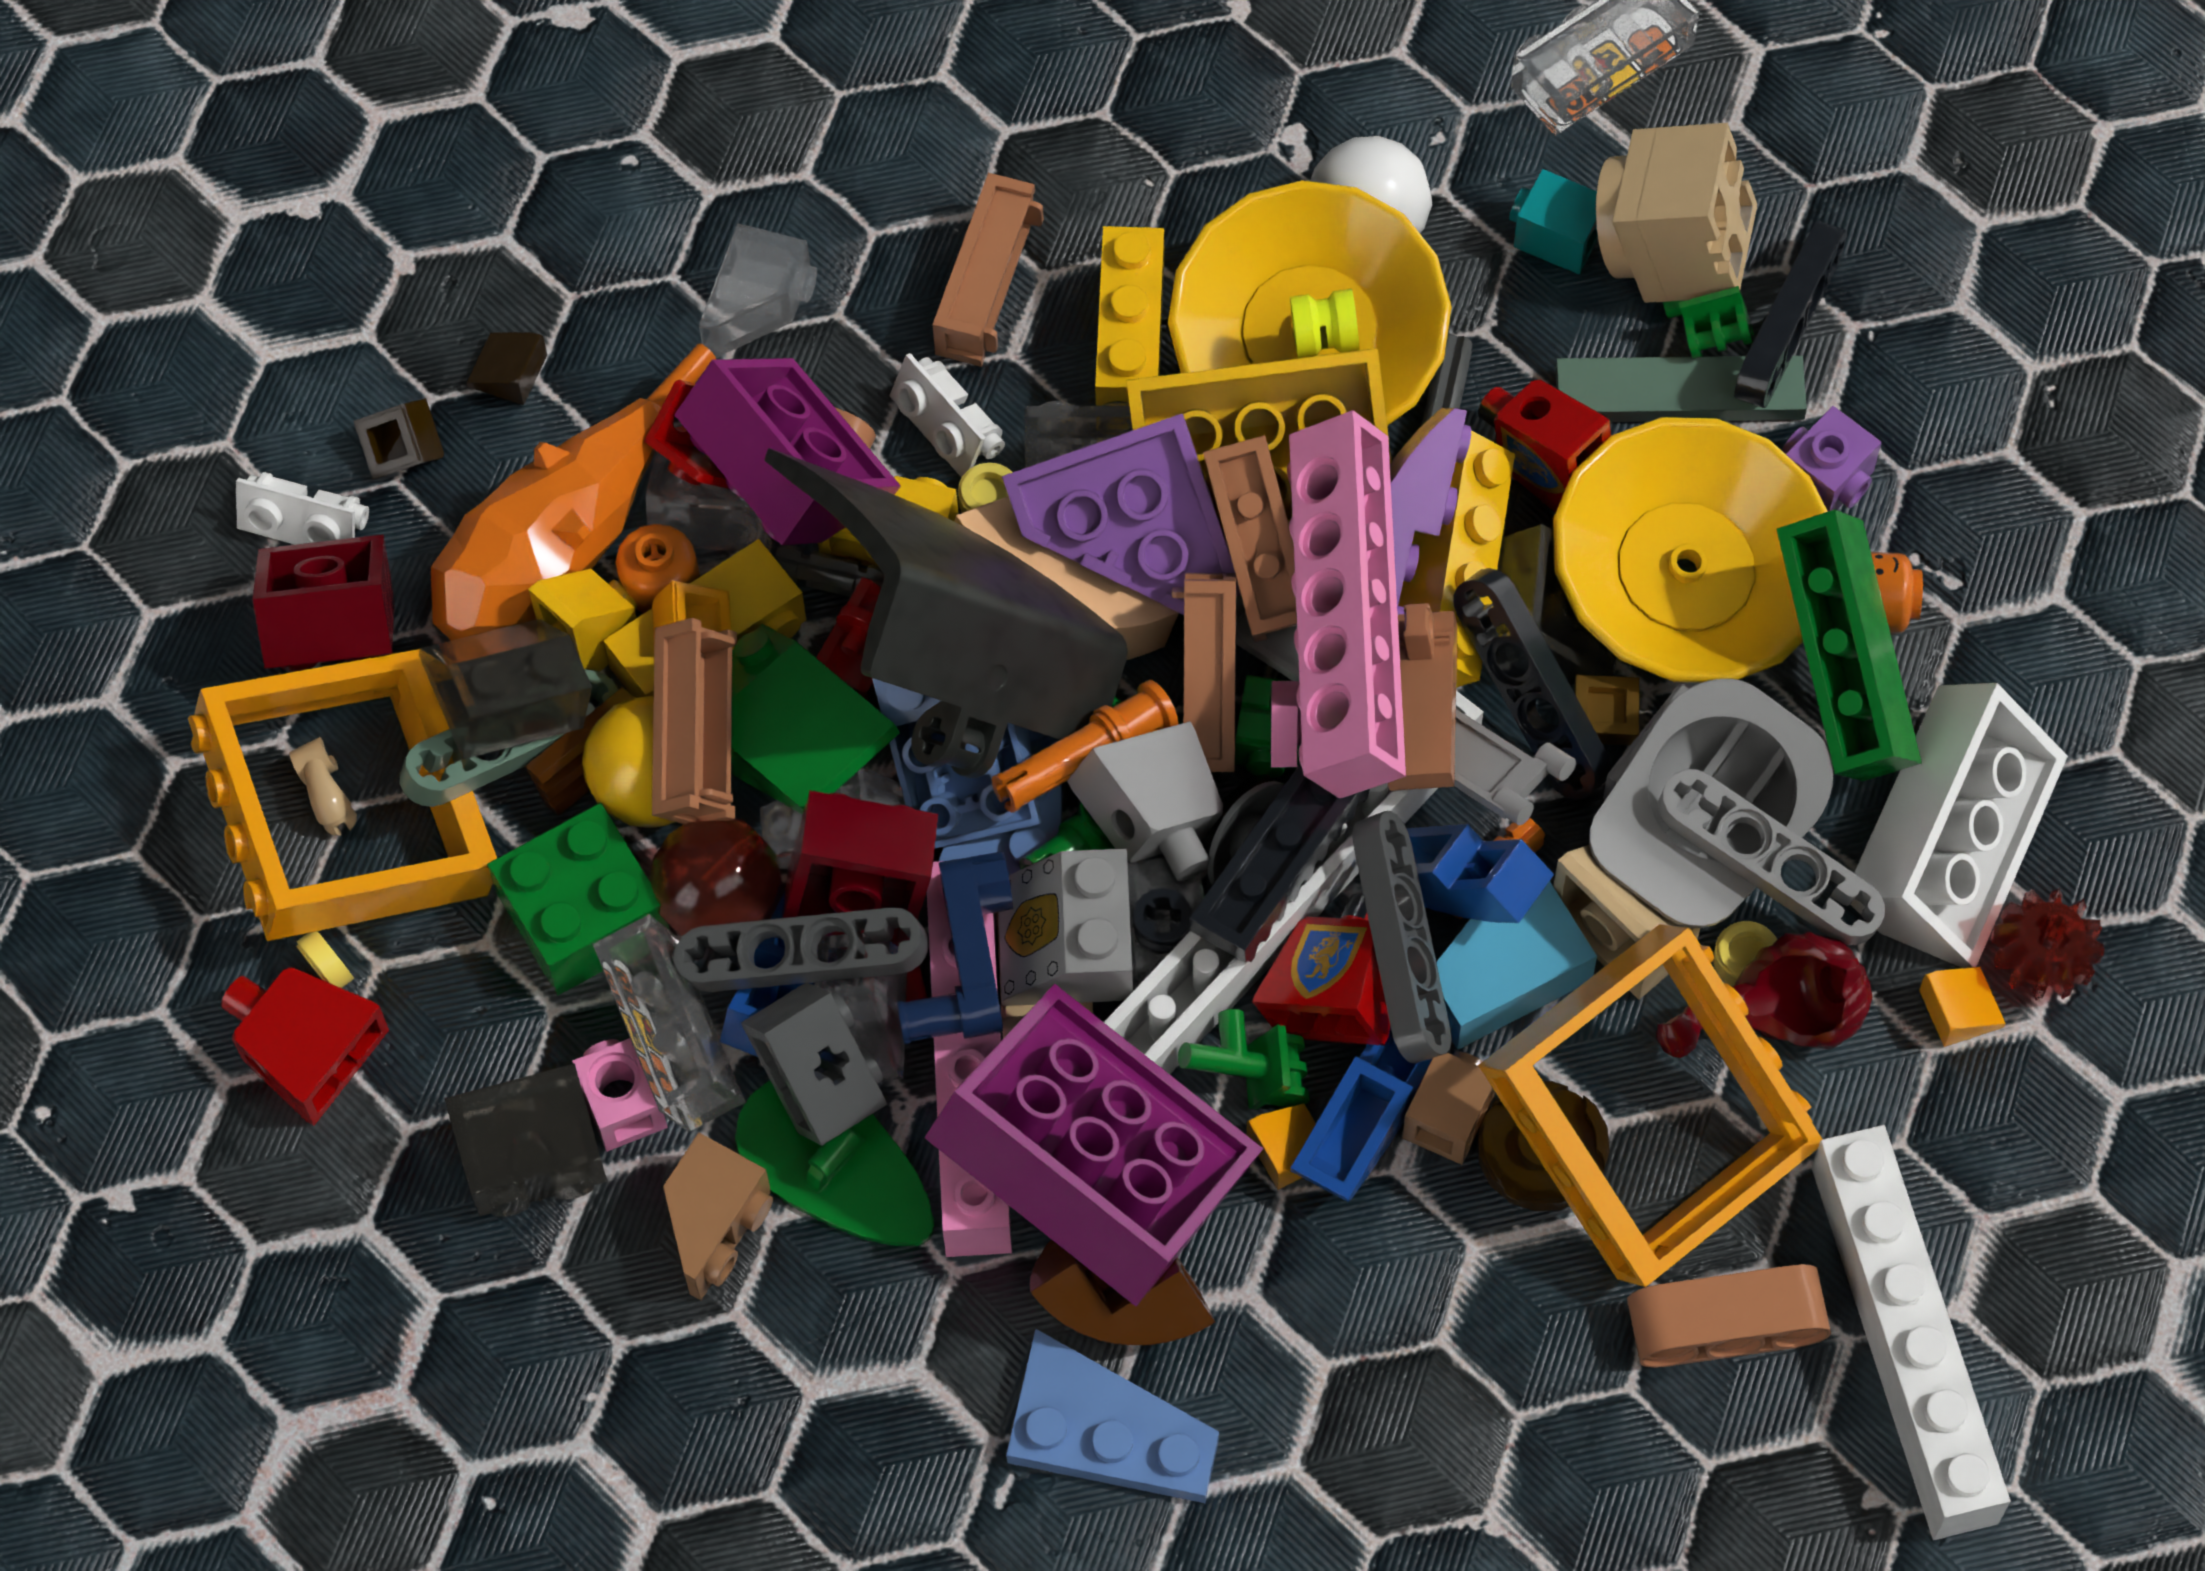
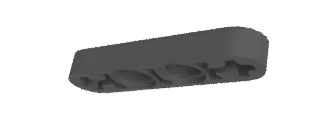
M1384 811L1357 821L1353 827L1352 838L1392 1035L1401 1055L1408 1062L1415 1064L1446 1054L1451 1045V1031L1411 840L1403 821L1398 815L1392 811Z
M882 908L701 926L691 929L680 938L675 947L673 958L675 968L691 986L700 991L718 992L903 974L914 970L923 962L928 952L929 940L923 926L910 912L902 908ZM900 927L910 940L900 942L898 953L892 954L884 944L865 945L861 931L865 930V934L873 942H881L893 939L894 929ZM835 931L847 934L849 944L843 957L831 963L818 960L817 947L825 935ZM772 937L784 940L785 953L777 965L768 969L755 966L754 953L761 942ZM710 946L719 956H737L741 969L738 970V967L729 958L709 961L708 971L703 972L694 964V960L703 958L706 947Z

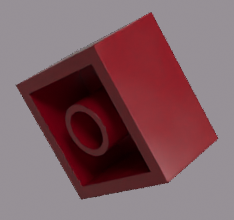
M384 534L258 549L252 600L264 669L281 667L283 670L295 672L310 669L317 665L318 662L343 659L346 662L392 654L395 601Z
M809 790L788 865L781 918L882 908H902L910 912L918 920L932 876L938 814L915 810L906 805H887L854 799L841 793L827 794ZM900 927L894 929L893 939L881 942H873L865 934V930L861 931L865 944L880 943L891 949L898 950L900 942L910 940ZM835 931L825 935V937L849 941L847 934L844 932Z

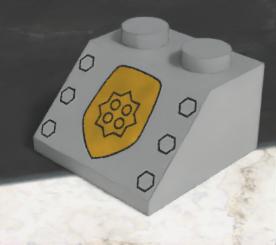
M1127 849L1061 851L1009 875L1013 910L998 912L1002 1006L1035 1005L1054 984L1079 1003L1124 1001L1133 992Z

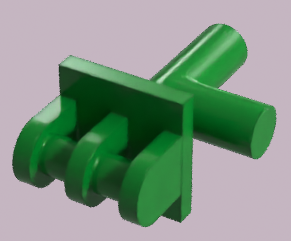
M1739 286L1689 300L1663 302L1668 319L1683 316L1687 342L1693 359L1702 357V350L1717 347L1718 352L1728 350V343L1743 340L1744 345H1748L1754 342L1753 326Z
M1227 1009L1218 1013L1220 1047L1184 1042L1179 1048L1178 1064L1183 1069L1246 1077L1249 1109L1257 1110L1265 1104L1292 1107L1303 1103L1307 1104L1310 1101L1309 1090L1302 1087L1301 1080L1307 1076V1064L1299 1059V1053L1305 1049L1304 1038L1300 1035L1286 1033V1026L1276 1025L1247 1045L1244 1012L1239 1009Z

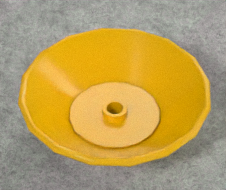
M1301 180L1249 193L1203 226L1176 269L1168 316V327L1180 373L1297 358L1290 297L1309 294L1315 300L1325 299L1333 291L1352 289L1360 350L1378 348L1388 426L1416 406L1444 360L1452 306L1438 255L1404 213L1357 187ZM1335 348L1322 349L1317 356L1340 352Z
M1660 417L1611 435L1572 471L1553 517L1555 574L1578 622L1620 661L1672 682L1702 683L1709 680L1727 678L1739 680L1781 664L1803 643L1776 529L1828 511L1811 477L1771 440L1717 418ZM1688 559L1695 564L1697 571L1692 573L1685 572L1678 566L1677 561Z

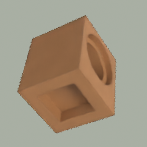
M1455 1052L1453 1055L1446 1053L1433 1058L1406 1112L1402 1139L1463 1165L1495 1097L1494 1089L1478 1066L1483 1061L1465 1052Z

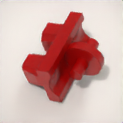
M862 577L847 605L843 606L836 618V624L816 658L868 701L875 688L872 678L861 673V663L868 627L881 587L873 581Z

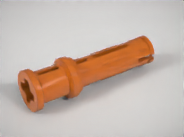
M1153 680L1143 682L1138 686L1137 694L1114 707L1102 705L1095 709L1088 725L1006 771L992 776V786L1000 803L1010 798V801L1005 803V809L1014 813L1020 807L1069 780L1070 776L1093 748L1178 725L1175 707L1164 689Z

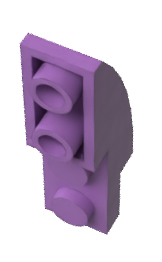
M1441 408L1415 432L1390 464L1398 615L1405 614L1404 607L1398 606L1403 581L1411 582L1418 564L1419 545L1412 544L1414 532L1439 536L1442 524L1449 525L1455 512L1457 488L1450 487L1455 463H1463L1471 440V426L1464 425L1467 414L1466 410L1458 408Z

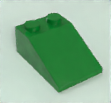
M761 624L754 631L741 637L737 641V645L734 646L732 650L731 774L802 815L809 790L827 794L836 792L900 733L890 719L797 641Z

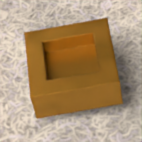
M1576 675L1574 693L1602 744L1631 745L1639 735L1640 678Z

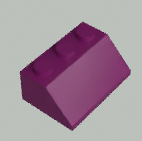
M793 358L712 359L675 413V417L689 432L693 445L699 451L708 455L726 477L725 481L730 490L746 501L761 519L764 531L771 538L780 542L781 545L823 543L844 529L845 526L827 509L765 462L764 459L768 448L880 488L894 495L901 487Z

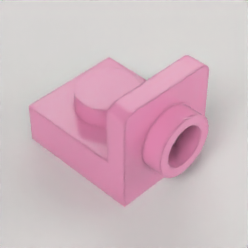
M1272 681L1271 767H1297V746L1302 744L1301 712L1296 700L1297 688L1300 686L1299 681Z

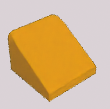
M672 580L653 600L654 644L656 627L689 618L701 620V627L712 631L731 630L729 591Z
M1981 967L1938 970L1924 975L1919 992L1944 1047L2005 1027L2006 1023Z
M1304 1103L1261 1114L1247 1121L1246 1135L1264 1148L1258 1157L1277 1190L1302 1178L1291 1172L1290 1168L1316 1125Z

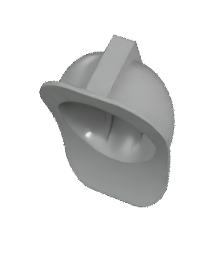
M1728 678L1714 679L1697 684L1684 691L1669 704L1615 787L1595 814L1589 829V846L1597 865L1607 875L1666 919L1688 928H1705L1727 919L1756 887L1670 829L1663 822L1659 813L1658 800L1667 781L1675 773L1685 769H1696L1709 774L1802 838L1822 815L1830 798L1833 785V764L1830 752L1819 734L1755 686L1744 681ZM1691 789L1686 795H1681L1675 791L1681 798L1677 808L1687 815L1693 808H1697L1712 817L1705 830L1714 834L1721 818L1728 810L1720 806L1713 817L1698 805L1702 796L1698 791ZM1736 823L1727 829L1726 839L1734 851L1741 854H1752L1761 848L1760 834L1753 826L1747 823Z

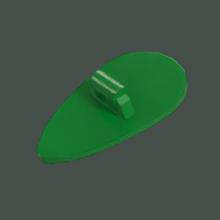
M768 1081L750 1095L738 1115L735 1141L739 1155L766 1169L770 1192L789 1206L860 1239L894 1246H919L930 1240L934 1233V1221L929 1198L921 1180L900 1147L873 1114L824 1145H820L797 1133L771 1081Z

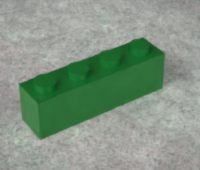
M1834 509L1777 528L1834 773L1866 781L1922 764L1863 520Z

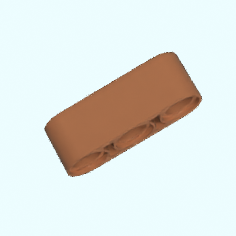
M1790 1265L1658 1284L1639 1289L1627 1297L1639 1362L1645 1367H1668L1799 1348L1821 1342L1831 1335L1818 1270L1813 1265Z

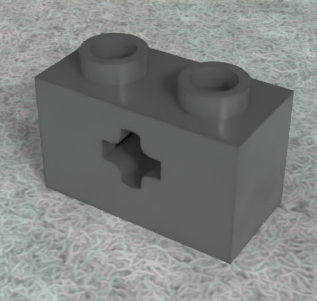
M806 982L741 1022L798 1134L820 1145H824L887 1105L877 1085L883 1081L882 1072L868 1050L864 1047L859 1048L849 1030L850 1027L855 1025L853 1015L838 993L834 991L830 993ZM822 1049L826 1050L820 1055L818 1054V1052ZM819 1065L821 1066L819 1070L814 1071Z

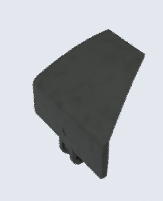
M767 449L765 462L827 509L853 534L884 573V581L868 627L861 663V673L865 676L941 700L923 713L913 729L911 739L912 751L918 761L932 767H941L947 764L960 776L979 778L985 775L993 766L1008 723L1061 740L1088 725L1095 709L1102 705L1112 706L1127 659V643L1123 635L1057 583L1007 550L932 510L880 488L774 449ZM933 733L943 735L945 740L944 742L931 738V735ZM966 744L978 747L979 752L973 753L965 750Z

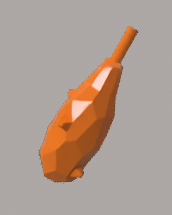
M697 344L647 399L639 398L619 412L578 433L557 447L546 442H539L534 448L533 462L511 474L482 503L464 515L454 535L431 566L433 624L453 643L495 650L510 641L526 645L531 640V624L536 620L528 589L538 580L590 568L593 569L622 533L638 486L656 452L655 449L644 442L674 382L683 380L696 383L711 360L716 359L713 352L705 345Z

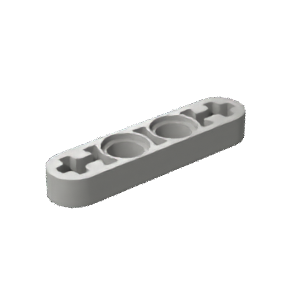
M1685 769L1675 773L1667 781L1658 803L1661 818L1670 829L1830 938L1840 940L1845 945H1858L1866 942L1878 930L1885 916V903L1881 894L1871 884L1709 774L1696 769ZM1691 789L1698 791L1702 795L1698 805L1713 817L1720 806L1728 810L1721 818L1714 834L1705 830L1712 817L1697 808H1693L1688 815L1681 812L1677 808L1681 798L1675 791L1681 795L1688 794ZM1736 823H1747L1753 826L1760 834L1761 848L1752 854H1741L1734 851L1726 839L1727 829ZM1790 860H1801L1808 863L1816 875L1815 886L1807 891L1790 889L1781 877L1782 865ZM1829 880L1838 885L1830 897L1845 906L1850 905L1854 899L1861 902L1865 906L1861 916L1869 922L1868 924L1859 919L1852 926L1845 924L1841 920L1844 915V908L1831 898L1827 899L1822 909L1814 904L1825 890Z

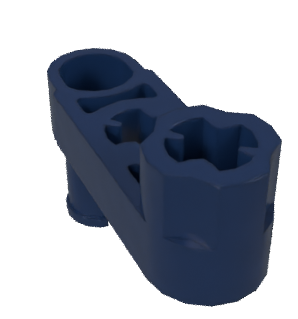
M1003 851L938 862L960 986H955V993L908 1002H897L904 1044H909L911 1041L963 1033V1037L966 1039L1003 1032L1000 1005L983 920L984 914L1013 910L1010 880Z

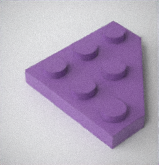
M1182 413L1002 476L1023 537L1045 548H1049L1125 587H1129L1184 615V598H1172V587H1184L1185 573H1235L1227 540ZM1236 578V597L1241 596Z

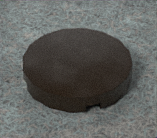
M1543 1081L1603 1173L1610 1153L1608 1127L1597 1106L1584 1095L1582 1098L1577 1093L1569 1091L1566 1085L1554 1081ZM1498 1098L1492 1104V1108L1486 1113L1477 1140L1479 1165L1490 1186L1508 1202L1532 1211H1555L1569 1207V1204L1500 1098Z

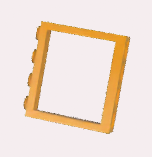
M421 649L200 689L194 715L187 718L193 733L191 747L195 753H203L208 767L206 772V789L210 803L213 808H222L227 823L224 830V838L228 856L233 864H241L246 878L243 886L246 909H253L255 917H259L267 941L489 895L493 880L487 864L497 859L473 791L445 804L430 807L448 858L289 889L233 727L234 725L391 697L410 750L416 744L450 729ZM451 755V758H450V760H449L448 765L454 763V761H453V759H452V755ZM421 766L419 774L422 777L433 775L440 782L445 768L430 773L424 766Z
M1661 924L1652 929L1478 1065L1618 1280L1643 1287L1651 1284L1818 1149L1820 1141L1823 1140L1807 1113L1812 1107L1801 1094L1790 1089L1779 1070L1783 1065L1778 1053L1765 1039L1757 1037L1745 1018L1748 1015V1007L1745 1001L1732 986L1722 982L1713 968L1711 962L1714 961V955L1710 946L1700 945L1691 929L1687 927ZM1663 964L1770 1134L1642 1235L1533 1065Z

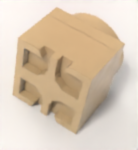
M1728 123L1633 129L1628 154L1626 156H1611L1602 166L1596 195V223L1601 254L1607 270L1614 278H1635L1644 303L1684 301L1739 286V289L1741 288L1758 204L1749 180L1742 181L1744 166L1741 160H1736L1737 147Z

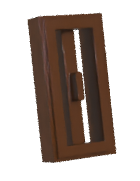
M623 687L525 766L544 803L558 816L590 791L585 781L582 764L584 745L592 727L614 705L635 698Z

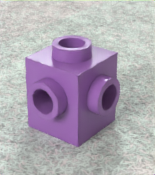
M1832 406L1810 430L1803 426L1797 429L1785 443L1782 451L1811 477L1827 511H1831L1834 509L1838 510L1842 504L1851 508L1865 494L1872 482L1870 475L1874 472L1882 442L1836 407Z

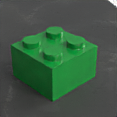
M602 803L593 806L487 864L499 899L557 996L604 971V962H609L613 966L671 934L663 902Z

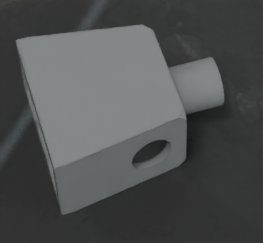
M1191 721L1093 748L1067 782L1115 849H1127V861L1132 863L1163 854L1178 881L1188 880L1206 870L1211 860L1200 840L1223 815V803Z

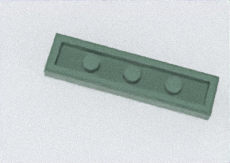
M1803 355L1792 357L1766 408H1761L1734 397L1737 379L1746 356L1700 357L1696 359L1692 357L1557 358L1556 389L1602 414L1610 422H1649L1660 417L1717 418L1722 421L1804 420L1807 410Z

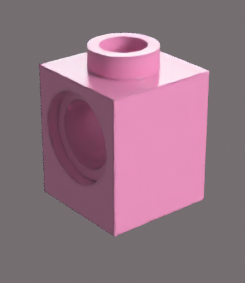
M632 1038L621 1042L616 1039L599 1042L588 1048L584 1052L583 1057L572 1060L579 1086L606 1152L668 1128L662 1105L652 1091ZM616 1080H626L634 1084L632 1089L621 1097L611 1098L602 1094L604 1088Z

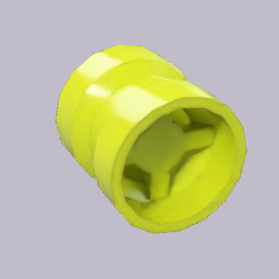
M1352 289L1333 291L1325 299L1315 300L1309 294L1290 297L1297 358L1317 356L1322 349L1335 348L1340 353L1360 350Z

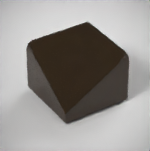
M426 399L403 403L353 421L373 480L435 461L444 456V451Z

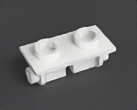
M911 353L905 356L890 397L897 404L900 411L931 442L938 454L961 477L970 468L974 467L979 455L983 454L986 459H992L997 456L1005 447V442L1001 439L1002 429L997 424H994L976 403L963 409L958 407V405L965 403L968 394L950 375L941 361L933 362L929 357L917 361Z
M263 472L260 477L250 475L247 480L242 478L236 480L237 529L296 545L355 538V529L363 530L368 521L369 507L361 505L359 498L355 496L345 497L319 489L314 498L307 496V486L273 477L271 473Z

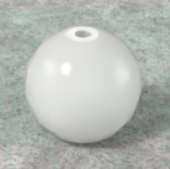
M1381 136L1355 137L1332 148L1314 168L1310 180L1311 182L1357 187L1404 213L1419 233L1425 228L1432 207L1431 192L1420 159L1402 143Z

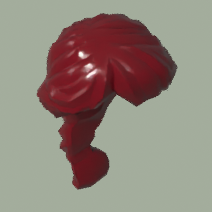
M1806 931L1801 935L1785 933L1771 946L1761 948L1755 959L1745 966L1735 985L1732 986L1740 994L1748 1007V1015L1745 1018L1753 1030L1759 1031L1771 1039L1786 1040L1803 1048L1829 1050L1852 1037L1862 1027L1873 998L1865 967L1859 963L1853 951L1840 940L1816 935L1810 931ZM1686 1006L1683 1012L1666 1023L1657 1024L1656 1039L1665 1053L1673 1057L1682 1058L1696 1048L1700 1030L1703 1027L1691 1008Z

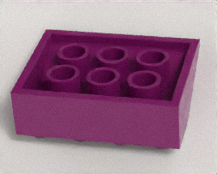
M1056 984L1044 994L954 1091L924 1137L1135 1306L1140 1303L1264 1149Z

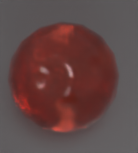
M736 818L729 821H702L697 819L694 822L682 824L670 832L653 855L648 878L655 898L660 904L658 914L680 937L691 929L701 926L769 920L778 905L782 886L779 860L773 848L748 823Z

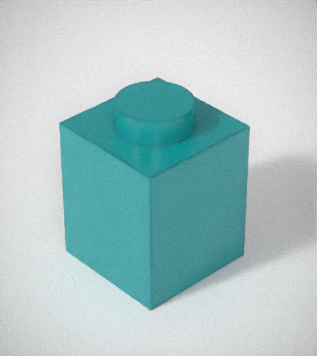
M1542 169L1532 189L1522 187L1512 206L1509 220L1516 223L1513 247L1580 275L1598 241L1596 223L1597 191Z

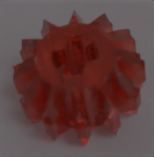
M2032 888L2029 892L2025 893L2022 906L2013 902L2007 904L2001 914L2003 923L1996 925L1991 935L1992 944L2000 948L1993 959L1995 969H2014L2009 979L2011 989L2022 986L2025 981L2033 984L2032 993L2036 1001L2044 997L2048 986H2051L2063 1000L2071 995L2074 983L2081 986L2088 985L2095 974L2092 965L2100 963L2104 955V944L2095 940L2099 937L2102 930L2101 920L2081 919L2087 908L2085 900L2082 899L2074 902L2070 907L2062 904L2063 895L2060 888L2051 892L2048 902H2044ZM2045 940L2053 942L2050 949L2042 946Z

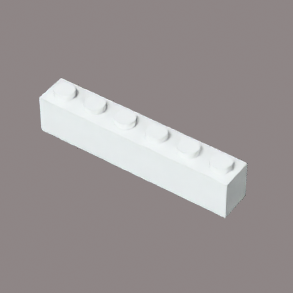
M1881 1125L1823 1139L1820 1141L1811 1168L1933 1540H1938L1998 1525L2011 1500L1886 1127Z

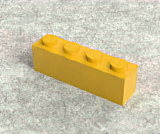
M1472 430L1466 458L1463 463H1455L1450 487L1457 488V503L1453 518L1449 525L1442 524L1439 536L1414 532L1412 544L1419 545L1418 564L1411 582L1403 581L1398 606L1404 607V605L1428 603L1432 612L1454 611L1457 621L1456 688L1479 681L1483 661L1456 614L1453 606V595L1460 584L1480 569L1492 568L1497 570L1515 459V453ZM1488 596L1480 597L1484 605L1492 604Z

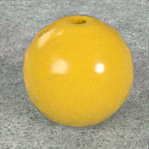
M653 696L633 698L614 705L592 727L584 745L582 759L585 781L598 804L602 803L607 813L615 819L630 826L645 828L667 826L674 823V821L652 816Z

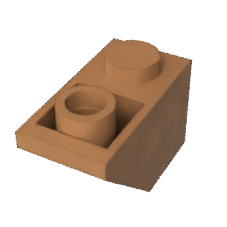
M698 1132L663 1188L689 1293L695 1298L702 1300L712 1284L720 1286L727 1279L738 1257V1252L734 1250L747 1229L754 1232L761 1226L771 1209L773 1197L770 1196V1184L766 1169Z

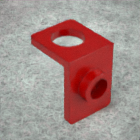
M677 380L674 382L644 442L670 461L667 469L676 477L693 485L700 486L701 483L730 489L726 484V477L713 461L694 448L690 440V434L683 425L674 427L675 413L695 385V383Z

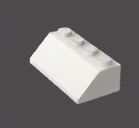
M1998 683L1938 686L1916 734L1922 764L1900 770L1854 872L1871 884L1881 894L1885 903V916L1877 930L1879 933L1961 968L1977 966L2068 757ZM1854 899L1850 904L1862 914L1865 906L1861 902Z

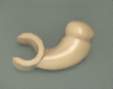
M319 737L289 752L298 776L307 786L312 810L319 824L323 825L327 833L334 836L341 835L338 827L343 822L351 831L357 821V814L351 807V802L330 775L339 768L334 756H328L322 738Z

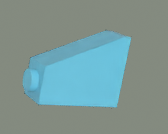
M1550 881L1519 923H1496L1470 919L1436 963L1450 1025L1451 1040L1457 1050L1572 992L1593 976L1597 955Z

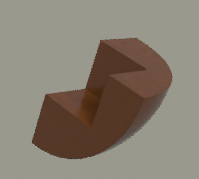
M1052 1239L1038 1257L1030 1277V1292L1053 1317L1071 1329L1100 1341L1122 1345L1160 1344L1187 1337L1215 1323L1212 1313L1194 1279L1187 1272L1178 1257L1137 1306L1133 1305Z

